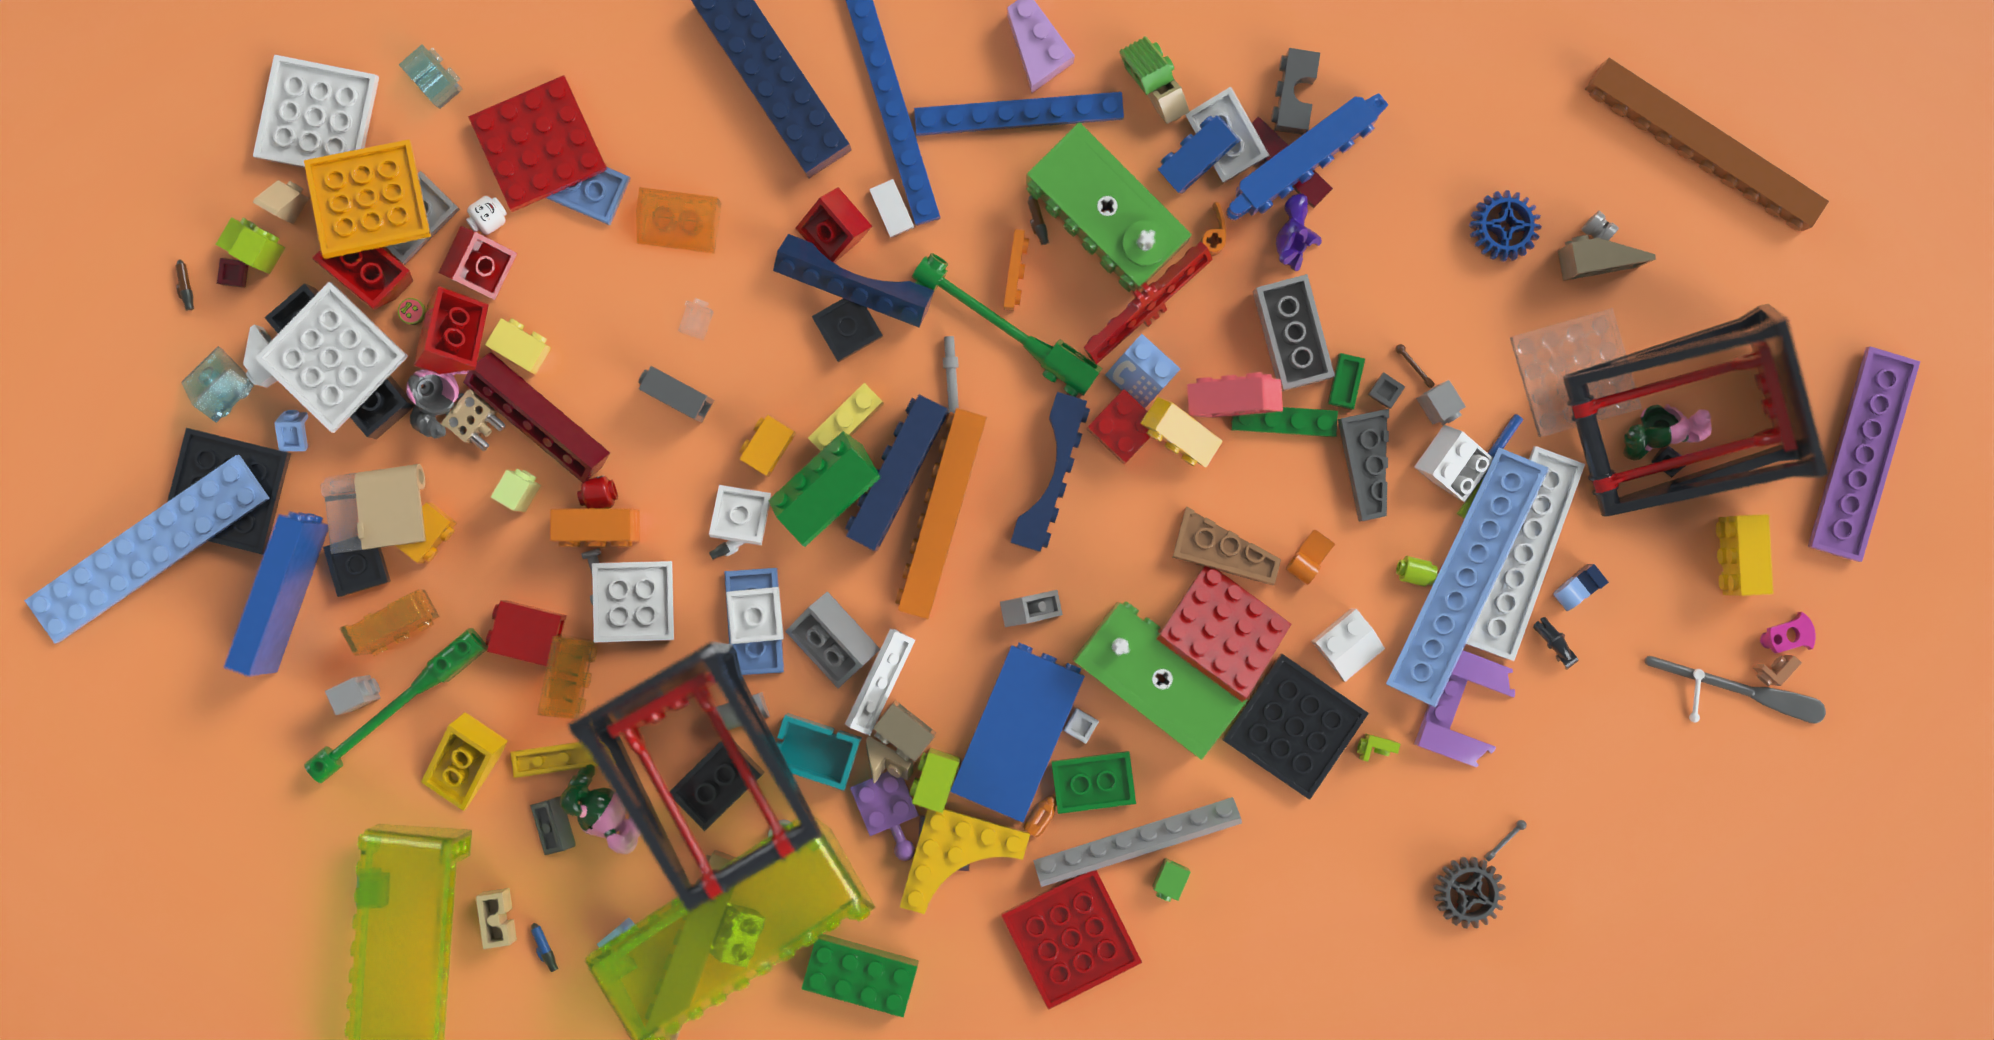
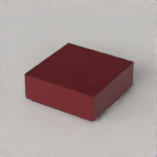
M220 258L217 284L246 288L249 265L241 260Z

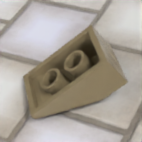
M1588 235L1574 237L1572 241L1565 242V246L1558 250L1563 281L1638 268L1656 260V256L1653 253L1601 238L1589 239Z

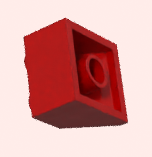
M837 187L816 201L796 226V230L806 241L813 243L825 257L835 263L859 243L873 226L842 190Z
M461 226L438 273L495 300L518 253L473 230Z

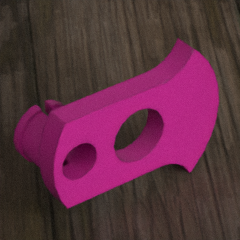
M1801 611L1797 612L1794 620L1767 628V632L1763 633L1760 637V643L1766 649L1771 648L1774 653H1780L1800 646L1812 650L1815 645L1816 633L1811 619ZM1789 628H1792L1796 633L1793 642H1790L1786 635Z

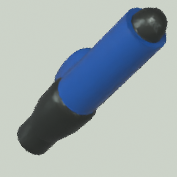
M533 923L531 925V933L538 946L536 952L540 960L548 966L550 972L559 969L554 953L546 940L541 926Z

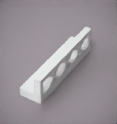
M890 628L845 725L871 735L915 639L896 629Z

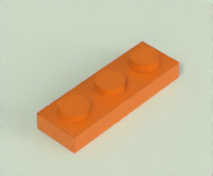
M1014 230L1004 300V310L1014 311V306L1020 305L1022 290L1017 289L1018 279L1024 280L1026 264L1021 263L1022 253L1027 254L1029 238H1024L1025 230Z

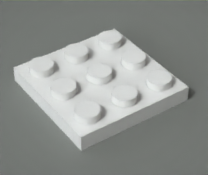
M672 561L592 563L594 642L674 640Z

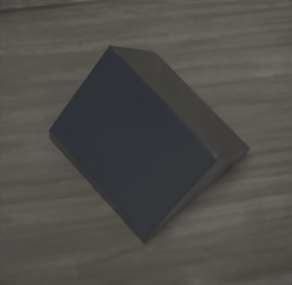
M1668 445L1660 448L1651 462L1656 463L1682 455ZM1685 466L1663 472L1672 478Z

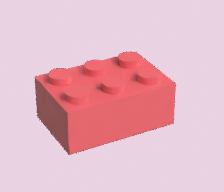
M1261 372L1247 373L1246 377L1224 375L1221 376V379L1204 377L1197 378L1196 383L1187 384L1189 416L1214 418L1283 411L1281 380L1273 379L1272 374H1262Z

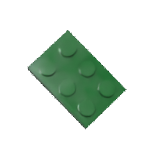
M1129 751L1051 761L1058 814L1136 804Z

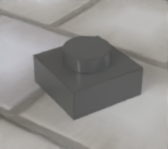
M1383 372L1368 395L1388 409H1391L1405 389V386Z

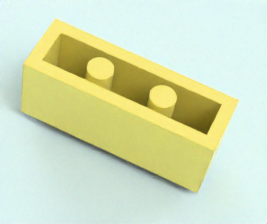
M863 383L808 439L822 451L842 431L852 436L884 405V402Z

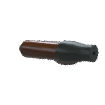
M1030 195L1027 202L1032 215L1030 220L1033 233L1037 234L1041 245H1046L1049 243L1040 206L1038 200Z
M178 260L175 265L179 282L176 286L177 293L184 303L185 310H194L193 291L190 286L187 266L182 260Z

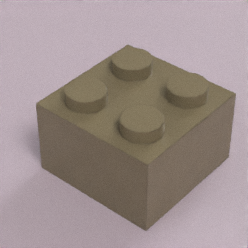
M896 700L873 728L877 731L875 736L886 745L891 742L896 746V753L906 761H909L910 758L916 761L936 735L932 728Z

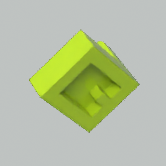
M1365 733V737L1359 740L1357 753L1360 754L1359 759L1368 762L1372 747H1375V753L1389 756L1390 752L1398 754L1401 744Z

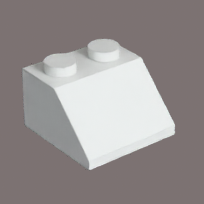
M1354 608L1349 609L1311 641L1344 682L1385 649L1374 629L1360 612Z

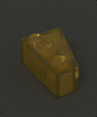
M421 589L387 604V607L374 614L369 613L363 616L364 619L354 625L348 626L347 624L341 627L340 630L354 656L372 654L375 657L387 651V645L395 641L396 644H400L411 638L409 633L416 629H419L421 632L434 625L433 620L440 616L426 590Z

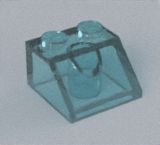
M219 346L181 382L192 406L216 423L222 417H226L231 412L233 406L240 399L247 397L254 387L253 383L246 376V372Z

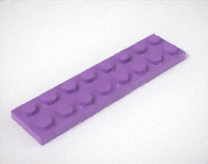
M1871 346L1866 347L1809 540V548L1856 562L1863 561L1921 361Z

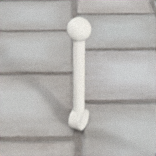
M1701 669L1693 671V676L1696 680L1693 710L1689 716L1690 721L1693 723L1698 722L1700 719L1698 714L1701 679L1705 676L1704 671Z

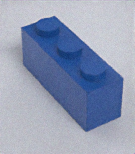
M1216 115L1214 118L1212 116L1207 117L1200 124L1201 130L1194 136L1189 134L1181 141L1180 145L1182 147L1175 154L1170 152L1160 161L1162 166L1158 170L1178 193L1183 194L1241 141L1220 116Z

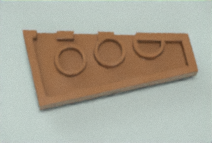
M1186 506L1172 558L1206 566L1268 585H1275L1281 562L1280 558L1253 543L1238 537L1239 535L1230 530L1227 531L1215 524L1216 522L1207 517L1204 518Z

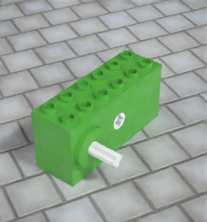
M1080 122L1027 173L1026 184L1028 187L1026 190L1036 200L1041 198L1046 204L1045 209L1054 218L1058 216L1065 223L1063 225L1065 230L1073 237L1077 235L1083 241L1081 244L1083 248L1091 255L1095 253L1102 260L1100 262L1101 266L1110 274L1114 272L1120 278L1118 281L1120 285L1128 292L1131 290L1134 292L1136 289L1140 290L1141 285L1144 282L1147 283L1180 251L1192 235ZM1110 209L1111 211H1106L1105 213H1103L1101 210Z

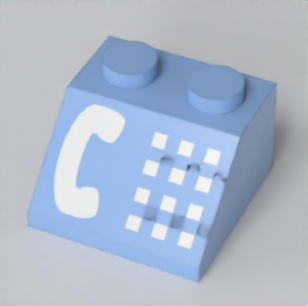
M1141 334L1105 376L1121 391L1125 389L1136 401L1146 408L1179 372L1180 368Z

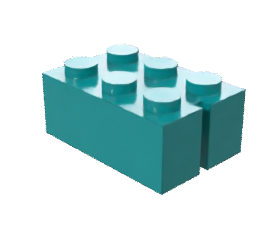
M787 713L784 715L777 736L779 739L784 738V741L778 740L776 743L792 774L844 790L862 737L842 730L834 734L835 728Z

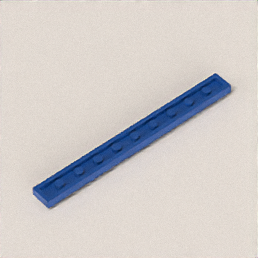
M846 0L915 225L918 226L940 219L938 207L873 0Z

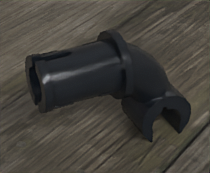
M1543 617L1540 619L1542 623L1537 621L1533 629L1548 643L1547 647L1557 653L1555 656L1557 661H1561L1565 666V670H1568L1579 660L1569 648L1565 640V634L1563 632L1559 633L1548 619Z

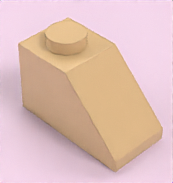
M1175 79L1148 94L1156 112L1166 124L1176 121L1181 116L1190 112L1183 90Z
M277 180L255 197L253 203L271 214L294 224L309 197L301 193L303 191L302 187L290 180L287 184Z

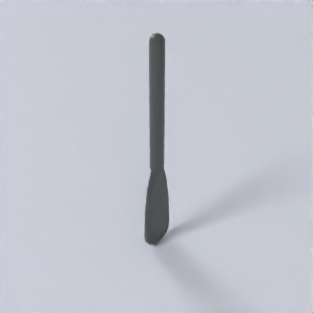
M1653 656L1645 658V664L1650 667L1696 680L1693 676V671L1695 670L1693 668ZM1704 672V678L1701 679L1703 683L1749 696L1764 706L1808 723H1819L1826 715L1824 704L1813 697L1769 687H1752Z

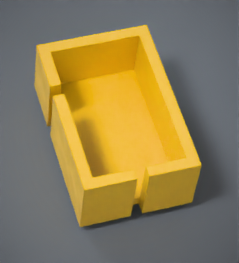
M1769 514L1718 517L1719 522L1716 524V535L1720 538V548L1717 551V559L1719 564L1723 566L1722 575L1719 576V587L1723 595L1773 594Z

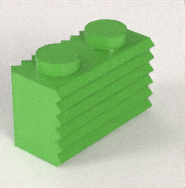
M1144 36L1138 42L1134 41L1129 47L1125 46L1124 49L1120 50L1125 69L1146 95L1174 80L1172 74L1174 65L1169 56L1163 57V52L1157 42L1152 44Z

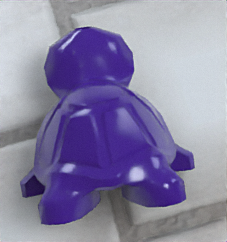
M1304 194L1293 195L1285 203V211L1289 216V220L1281 228L1276 238V248L1280 256V262L1284 265H1290L1294 271L1300 270L1303 252L1307 246L1312 244L1319 246L1322 242L1318 234L1304 226L1308 213V198Z

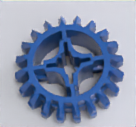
M1509 190L1504 191L1503 195L1496 191L1493 193V198L1487 195L1484 197V203L1479 202L1476 205L1478 211H1474L1471 214V217L1477 221L1469 223V227L1476 228V231L1472 232L1470 237H1478L1479 240L1475 242V247L1483 245L1484 248L1481 251L1483 255L1491 251L1490 259L1492 260L1496 259L1498 254L1501 262L1506 261L1508 256L1512 261L1517 259L1518 254L1523 257L1527 254L1526 249L1531 250L1534 248L1535 245L1532 241H1536L1540 237L1534 231L1540 230L1542 226L1534 221L1540 219L1541 215L1532 214V211L1536 209V205L1528 207L1526 205L1529 202L1528 197L1522 201L1519 200L1520 192H1516L1512 198ZM1502 206L1498 219L1486 221L1492 208ZM1513 209L1521 216L1522 220L1514 217ZM1506 221V225L1509 224L1511 228L1505 231L1499 224ZM1488 231L1496 234L1498 243L1490 237ZM1524 231L1520 242L1517 245L1509 246L1512 234Z

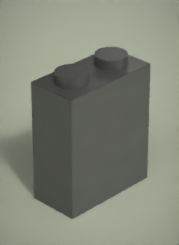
M650 366L649 370L645 369L638 381L641 384L638 388L639 390L701 423L714 402L712 398L653 366Z

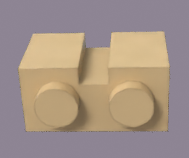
M510 888L484 891L477 895L476 902L483 949L511 945L517 940L514 919H507V912L513 909Z

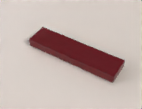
M1259 116L1252 122L1270 155L1264 159L1265 162L1289 146ZM1313 170L1314 175L1303 184L1299 181L1292 187L1298 194L1306 195L1308 204L1315 208L1333 188Z

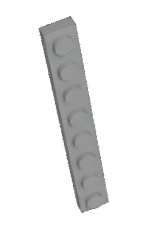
M1231 797L1033 860L1040 885L1044 887L1242 824V820L1234 798Z

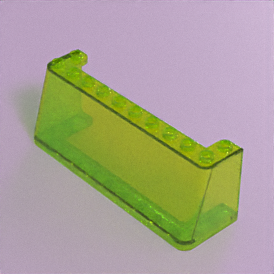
M815 817L823 836L802 847L799 853L794 852L788 855L785 861L780 860L729 889L730 892L728 894L722 893L715 897L716 900L714 902L708 901L691 912L684 907L679 897H676L585 958L589 971L631 1040H671L670 1036L679 1032L683 1024L689 1020L695 1021L704 1015V1010L712 1005L722 1004L727 1000V995L733 991L743 990L750 984L749 981L756 976L766 975L773 969L772 966L779 961L783 962L792 958L795 955V951L800 947H806L815 943L818 940L817 936L825 931L829 932L840 926V921L846 917L850 920L862 921L870 916V911L875 909L876 906L831 828ZM798 818L784 826L783 829L788 828L790 830L800 824ZM772 835L763 840L762 842L758 843L757 845H755L754 847H752L751 849H749L733 861L729 862L725 866L729 865L730 863L736 861L737 859L743 857L744 855L769 842L770 837H772Z
M377 824L365 829L364 833L359 835L358 849L361 850V856L356 865V876H359V885L354 893V902L357 903V914H354L352 920L355 940L352 941L350 948L351 957L354 958L353 967H351L348 977L349 983H352L351 994L347 998V1010H350V1017L345 1026V1036L348 1037V1040H445L456 866L458 862L469 857L471 854L472 829Z

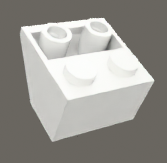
M1443 425L1415 465V468L1431 482L1465 502L1490 467L1493 458L1463 431Z

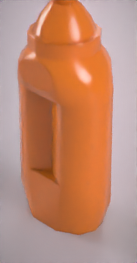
M1055 791L1053 795L1046 797L1045 800L1040 801L1025 822L1024 829L1035 837H1039L1044 832L1055 815V807L1057 805Z

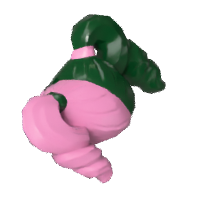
M1666 404L1664 408L1660 405H1652L1642 412L1641 424L1631 426L1624 435L1626 446L1623 454L1628 459L1636 461L1642 459L1652 448H1663L1669 444L1680 442L1693 443L1702 441L1711 434V416L1707 410H1698L1695 415L1687 419L1681 411H1678L1676 407H1670L1669 404Z
M590 764L580 768L577 775L572 777L568 783V788L564 790L560 797L562 809L566 814L577 816L579 825L586 834L606 838L608 846L614 852L628 854L634 851L640 833L630 817L625 819L626 810L618 797L610 788L603 787L590 791L588 786L595 775V767Z

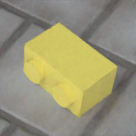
M501 318L485 345L527 371L536 374L552 347L546 345L547 339L535 331L531 335L523 331L525 325L511 318L508 322Z

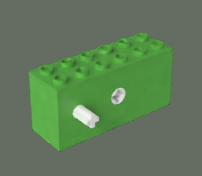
M1125 601L1123 604L1116 602L1073 658V661L1202 760L1247 700L1242 703L1159 642L1156 638L1159 635L1158 630L1160 626L1147 617L1144 620L1138 617L1139 610L1129 602ZM1157 673L1163 674L1165 678L1163 683L1155 677Z

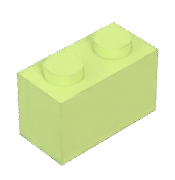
M506 470L491 498L513 511L526 512L541 485L535 482L536 476L525 470Z

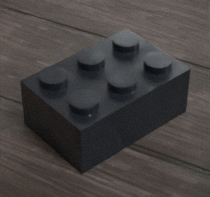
M721 740L669 792L674 801L706 831L748 790V787ZM736 743L757 781L765 772Z

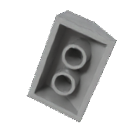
M828 591L810 605L785 631L837 688H840L880 650L875 642Z

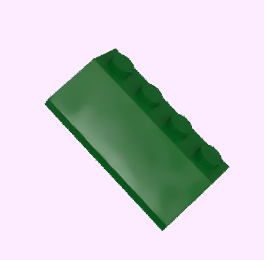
M842 431L776 492L768 502L776 518L802 546L806 547L881 477L864 446Z

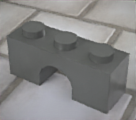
M1289 48L1286 56H1281L1279 71H1283L1282 81H1277L1275 96L1279 97L1278 107H1273L1271 122L1275 123L1274 131L1304 135L1309 130L1312 104L1299 101L1295 97L1294 86L1300 83L1313 84L1315 82L1320 52Z

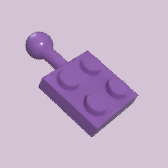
M889 772L881 774L875 783H873L871 778L850 787L869 835L872 836L890 828L896 842L894 848L895 856L902 861L910 860L915 854V847L911 841L906 840L900 824L919 816L915 804L912 803L913 799L909 795L910 792L904 778H896Z

